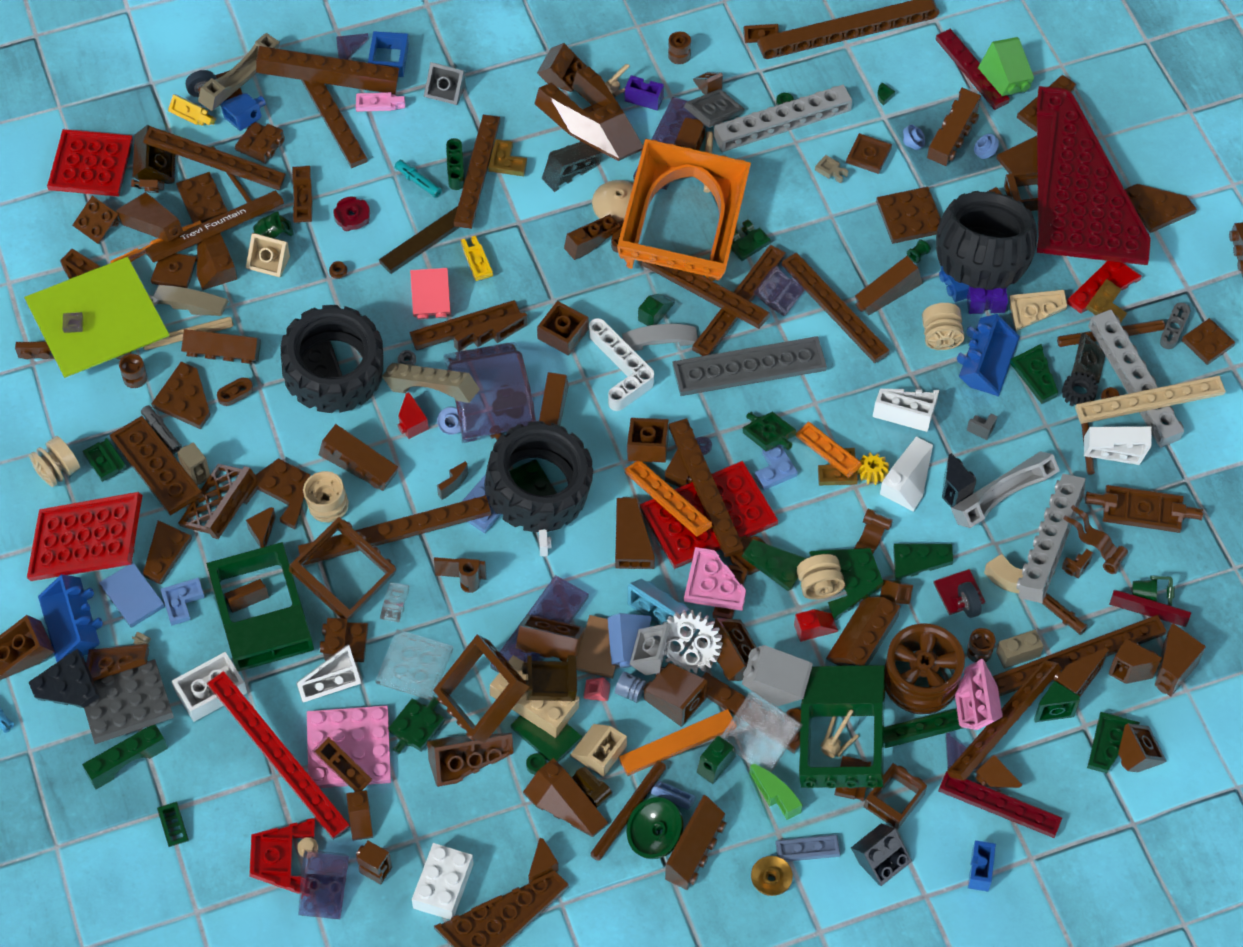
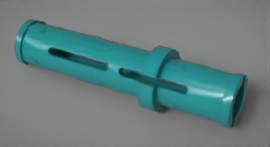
M401 159L396 162L394 168L405 175L407 180H412L434 198L441 194L442 189L417 172L418 170L415 167L409 166Z

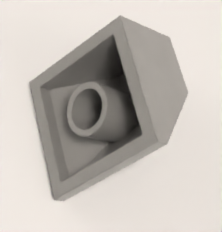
M668 623L638 630L629 665L644 675L660 673L670 629Z

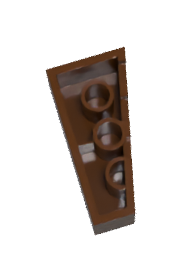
M961 87L958 101L954 100L949 115H946L941 129L939 128L929 146L928 159L947 166L949 161L954 160L957 148L960 149L962 147L964 137L969 136L972 124H976L979 119V114L977 113L981 95Z
M337 424L332 427L322 440L319 456L368 482L376 489L384 491L397 473V465Z

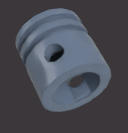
M623 672L615 687V694L626 699L630 698L631 701L634 700V702L638 703L644 693L643 689L647 681H642V679H638L636 676Z

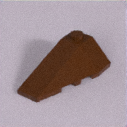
M220 233L197 243L196 275L202 291L237 280L235 266Z
M512 733L492 734L485 743L476 739L473 741L468 736L446 737L427 741L428 760L436 786L458 783L464 777L479 772V769L513 754Z

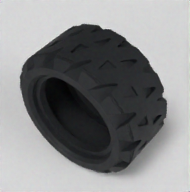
M322 305V309L311 308L303 312L301 319L295 318L287 327V333L283 335L280 346L282 376L288 391L292 396H297L298 402L308 408L315 406L319 412L333 413L339 409V413L353 410L358 403L360 406L372 397L374 391H377L383 374V341L380 332L376 330L375 324L366 315L362 316L359 311L347 306L341 309L338 305ZM325 341L347 343L354 347L363 358L356 369L340 377L317 375L304 365L302 359L309 349Z
M530 421L527 426L518 424L508 429L506 435L502 434L493 446L485 474V494L490 497L489 504L495 513L503 514L502 519L513 527L523 526L524 531L539 532V530L543 529L549 532L560 529L564 524L568 525L577 518L579 512L584 507L593 479L592 458L588 449H584L583 442L573 432L568 434L566 428L554 423L546 425L543 421ZM523 459H544L555 464L564 473L568 486L554 495H534L524 491L514 482L509 468Z

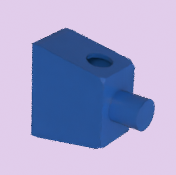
M247 93L222 102L220 106L224 118L239 131H242L261 118L260 108L265 106L266 102L262 96L253 99Z

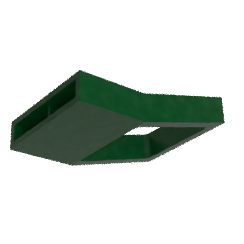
M283 542L206 563L233 662L238 672L314 650L293 575L289 571L290 565ZM281 566L292 605L277 611L232 622L220 582L268 567Z
M885 665L812 666L805 694L801 701L799 758L801 788L883 787ZM851 709L853 710L851 716H874V759L872 766L810 767L811 720L813 717L847 716Z

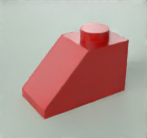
M410 392L406 393L398 415L399 424L397 425L402 434L405 433L407 438L410 439L429 428L428 419Z
M813 609L795 614L794 627L800 642L838 632L832 613Z

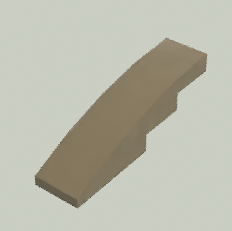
M159 285L153 295L159 301L157 304H167L173 309L189 310L192 315L222 316L229 302L227 299L213 294L176 286Z

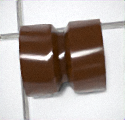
M678 31L672 33L668 39V58L674 64H684L690 59L691 38L685 32Z
M128 354L122 357L119 361V368L124 384L130 388L143 386L147 381V373L142 358L136 354Z
M978 628L971 633L967 646V656L971 661L977 662L983 659L987 662L990 660L996 643L995 636L990 630Z

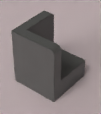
M990 414L988 419L985 420L975 415L973 419L969 420L967 431L987 440L995 428L998 416Z

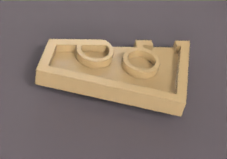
M1064 290L1009 296L1015 332L1067 308Z

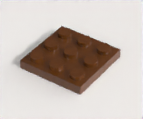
M928 187L876 198V203L892 244L937 234L941 218Z

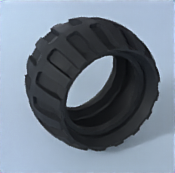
M972 191L968 194L959 195L944 211L936 234L937 257L944 272L959 283H964L972 288H985V290L1003 289L1018 282L1029 268L1037 244V229L1032 212L1022 202L1016 201L1008 195H1001L992 191Z

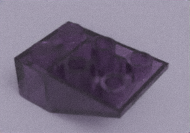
M304 849L298 915L340 920L349 861L348 855Z

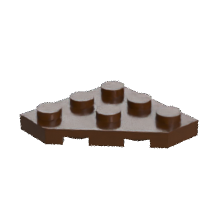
M1135 184L1125 189L1142 223L1150 233L1191 216L1197 210L1189 198L1184 195L1141 184Z
M180 362L151 405L152 408L201 429L210 417V411L198 370L193 366Z

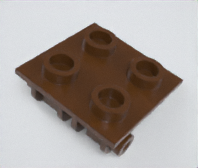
M92 196L72 226L99 244L111 226L117 227L119 225V214Z

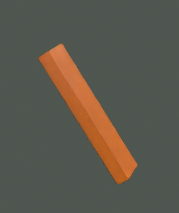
M809 421L796 433V437L846 477L849 478L862 466L857 458Z

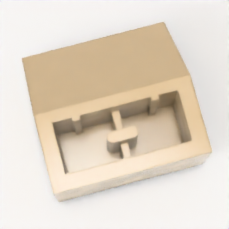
M593 724L570 756L604 777L627 747V736L611 726Z

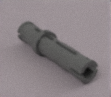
M150 405L142 408L141 414L171 452L175 454L180 451L182 445L163 423L162 417L158 416Z

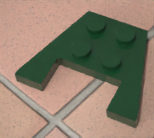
M870 548L809 552L810 557L831 554L839 560L840 572L844 578V589L847 596L828 602L834 621L839 619L840 615L847 610L850 611L854 608V605L859 601L866 599L884 585Z

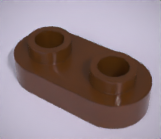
M242 377L220 388L217 392L218 402L223 406H230L246 398L253 391L251 380Z

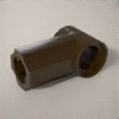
M586 767L578 769L572 776V779L596 808L613 795L609 786L605 782L599 781Z

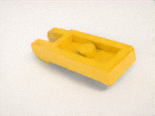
M476 235L471 236V241L474 245L472 247H468L467 241L461 239L464 255L475 281L492 277V269Z

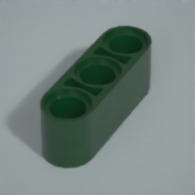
M452 138L446 142L448 185L452 190H460L464 186L462 142L457 138Z

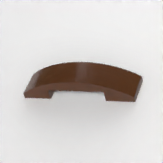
M310 166L292 167L294 223L312 222Z

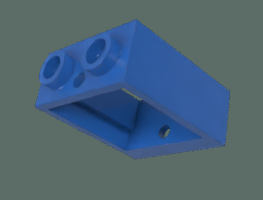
M373 31L368 63L399 68L398 77H404L409 47L408 34ZM377 48L401 50L399 62L375 61Z

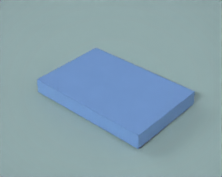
M133 562L132 565L125 566L99 582L101 588L131 628L165 607L164 603Z

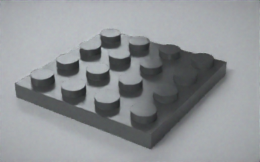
M155 659L147 661L145 665L95 680L94 683L100 698L84 708L95 744L174 718Z

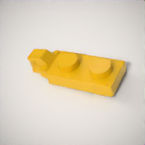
M173 94L168 108L169 112L195 125L202 126L204 123L214 125L216 118L208 115V110L177 94Z

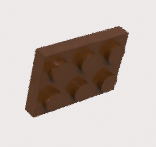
M210 172L176 183L192 223L199 220L201 223H204L228 212Z

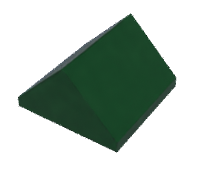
M1054 681L1039 702L1034 722L1074 717L1080 697Z

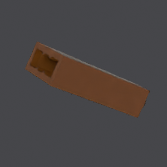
M147 192L116 210L123 226L167 242L184 233L179 219Z
M908 256L904 257L855 295L856 307L861 312L865 311L869 316L923 284L919 268Z
M551 372L547 374L539 421L545 422L546 425H551V423L561 425L569 388L567 375Z
M617 498L615 568L654 569L655 556L636 498Z

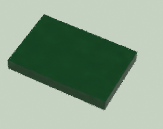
M521 715L510 725L511 729L538 753L542 754L547 761L554 758L559 762L582 740V736L568 723L556 738Z

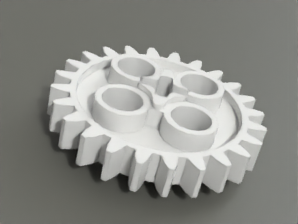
M683 610L681 616L677 612L674 614V618L669 616L667 622L664 621L663 623L670 625L664 656L667 655L665 662L672 661V664L678 665L682 669L686 668V671L693 669L695 673L698 672L699 668L702 671H705L706 666L711 668L713 662L717 661V656L721 653L719 648L723 645L722 642H719L722 635L717 634L719 628H713L715 621L709 623L707 622L708 615L703 619L701 618V612L695 616L693 610H691L689 615ZM683 626L689 627L691 631L684 630ZM696 629H700L694 641L690 643L685 653L681 655L680 652L684 649L686 643L689 642ZM703 637L707 639L708 642H702L700 638ZM672 641H677L681 646H675ZM693 652L697 655V657H692L689 655V653Z

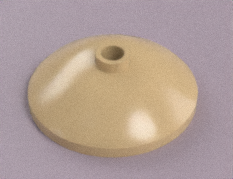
M612 180L598 187L592 198V207L596 216L600 219L611 214L617 222L624 220L634 183L625 180Z

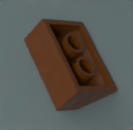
M527 614L519 626L516 648L521 649L524 653L534 652L545 658L555 657L559 658L562 662H567L568 655L577 657L585 627Z
M716 618L713 628H719L717 634L722 635L719 642L723 643L722 647L719 648L721 653L717 656V662L723 669L724 676L729 681H742L744 678L743 673L748 664L749 653L757 647L741 620Z

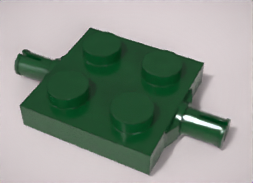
M773 411L760 417L753 414V412L746 415V418L752 422L742 427L743 434L763 450L768 451L777 445H782L787 450L792 448L793 444L788 439L796 436V429Z
M433 697L428 705L421 704L411 698L389 726V732L399 739V742L393 748L394 752L400 754L406 745L422 752L427 745V741L431 740L444 724L445 718L434 711L440 703L436 697Z

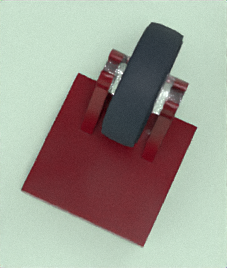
M970 569L933 581L949 615L964 611L969 618H973L981 614V605L985 604L986 601Z

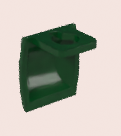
M274 212L265 218L263 217L253 226L254 233L276 238L282 232L290 236L294 235L291 222L279 215V212Z

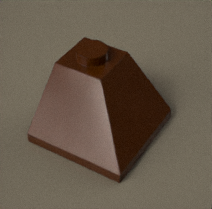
M1129 723L1125 725L1118 754L1121 758L1122 766L1127 771L1141 772L1167 762L1149 726Z

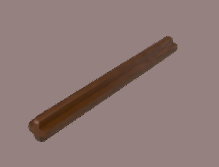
M1163 320L1125 325L1122 328L1131 336L1162 331L1165 328V323ZM1091 331L1057 337L1059 347L1097 341Z
M657 761L591 851L593 859L596 861L601 860L627 824L633 810L645 799L666 770L664 763Z

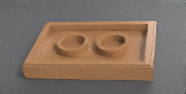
M589 615L576 658V669L613 679L617 665L611 664L608 619Z

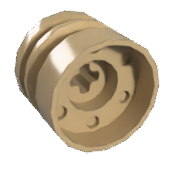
M938 303L927 307L923 311L924 335L928 347L935 350H948L959 346L964 341L961 310L957 305Z
M58 436L46 442L48 452L39 447L37 448V453L32 452L29 454L35 471L51 487L57 485L56 479L60 482L63 481L61 471L70 476L80 469L75 455Z
M322 471L313 474L307 479L304 484L303 493L310 514L316 520L327 523L335 521L338 517H343L348 510L349 501L341 478L333 472Z

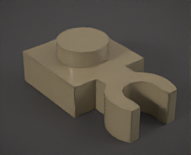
M827 155L815 166V171L828 179L834 176L835 180L839 183L843 182V177L840 175L848 176V170L840 168V163Z

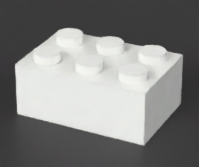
M226 652L172 680L174 690L193 722L224 706L207 685L210 680L224 671L243 695L247 693L245 682Z
M433 843L412 897L413 909L451 920L456 914L474 865L473 855Z

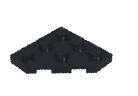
M78 649L28 682L34 697L40 701H52L57 704L85 708L100 698L82 652Z

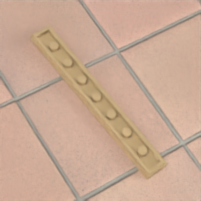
M1214 376L1076 404L1075 409L1080 423L1083 424L1221 396L1226 391L1220 376Z

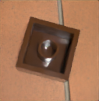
M557 301L537 326V339L569 356L589 330V317Z
M630 419L627 442L628 461L666 463L669 419Z

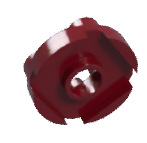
M353 196L345 197L337 203L333 211L335 222L344 231L356 230L369 223L370 209L367 202L363 199L359 200ZM352 211L355 215H349V212Z

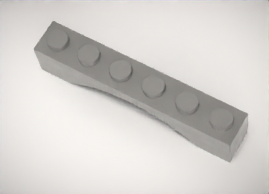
M1042 451L1038 452L951 507L957 524L968 528L973 527L984 520L991 509L1009 495L1027 486L1045 481L1060 470L1054 455Z

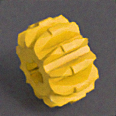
M870 452L868 457L863 455L861 460H859L862 466L857 470V475H860L861 481L867 480V485L873 482L876 486L878 481L883 482L889 473V463L885 462V457L879 458V453L873 456Z

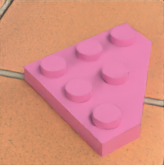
M695 547L684 602L743 611L746 589L736 580L735 575L721 561L715 550Z

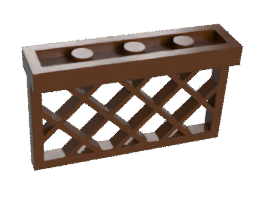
M217 464L201 488L203 496L190 504L178 524L180 527L208 533L212 538L219 539L256 484L258 478L250 467L244 466L243 469ZM221 471L226 472L225 475L217 478ZM237 476L235 481H232L231 478ZM228 480V484L222 487L219 486V483ZM216 485V489H215V490H213V491L207 493V491L209 490V488H211V487H213V486ZM228 490L227 493L224 496H222L221 493ZM218 495V499L212 502L209 501V498ZM206 500V504H205V505H203V506L197 508V506L199 505V503H201V502H203V501ZM218 505L217 508L214 511H212L211 508ZM208 510V514L202 517L199 516V513ZM196 515V519H195V520H193V521H191V522H187L190 517H193V516ZM208 520L205 526H202L201 523Z

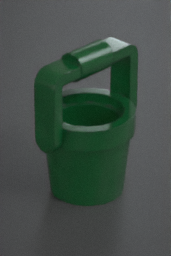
M1150 575L1151 580H1136L1132 582V595L1157 602V579L1169 580L1166 597L1168 598V604L1166 605L1172 606V599L1175 598V586H1173L1172 577Z

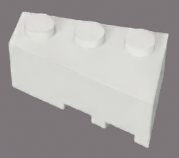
M880 389L875 402L873 417L928 432L937 404L939 390H933V393L922 392V390L904 392V389Z
M1089 427L1084 436V456L1140 465L1151 448V427Z
M346 645L296 682L302 702L361 684L349 645Z

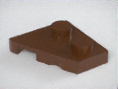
M71 249L60 260L68 279L100 268L98 264L74 249Z

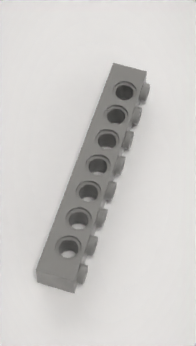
M844 84L834 86L828 90L800 97L799 99L769 107L759 112H753L750 115L737 117L725 123H719L714 126V138L721 152H725L851 111L852 98Z
M1112 310L1092 316L1088 327L1127 393L1158 388L1155 378L1147 370L1145 361L1141 360L1138 355L1136 346L1132 345L1129 340L1127 331L1123 330L1120 325L1118 316L1114 315ZM1171 406L1139 412L1147 427H1151V433L1160 448L1181 439L1184 428L1182 423L1175 417Z
M1062 474L1060 481L1057 480L1055 494H1052L1050 497V508H1046L1044 513L1045 521H1041L1039 536L1036 535L1034 538V549L1029 551V562L1024 564L1022 570L1023 577L1019 578L1017 582L1019 598L1043 603L1072 526L1071 523L1063 518L1066 515L1069 518L1075 519L1076 512L1071 507L1074 505L1079 508L1085 492V478Z

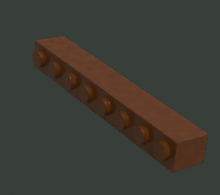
M259 46L256 59V73L396 94L399 68L264 46Z

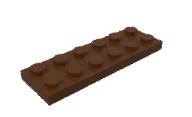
M143 416L110 434L113 443L170 516L203 496L202 491Z

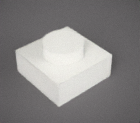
M539 530L540 556H548V549L551 548V537H547V530Z

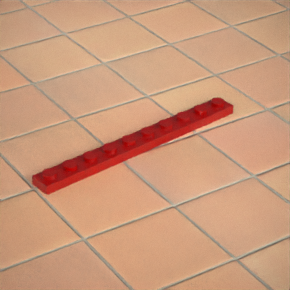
M223 671L207 683L209 688L330 837L334 840L350 827L348 822L227 674Z

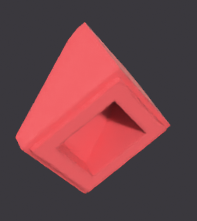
M604 677L586 680L585 699L608 701L610 683Z

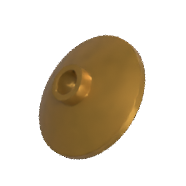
M766 856L759 859L751 871V881L754 887L760 893L767 896L783 894L789 889L793 879L790 865L777 856ZM773 876L775 880L769 881L768 877Z

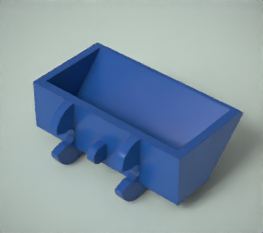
M998 314L980 318L976 330L971 326L967 328L966 333L972 338L969 342L970 347L966 356L961 352L958 354L957 361L963 365L959 377L970 388L999 396L1010 366V360L1013 358L1020 336Z
M61 574L38 596L56 662L76 649L80 650L83 656L88 655L90 649H95L100 644L96 630L102 627L103 622L99 617L93 621L90 605L87 600L94 596L92 588L84 591L80 577Z

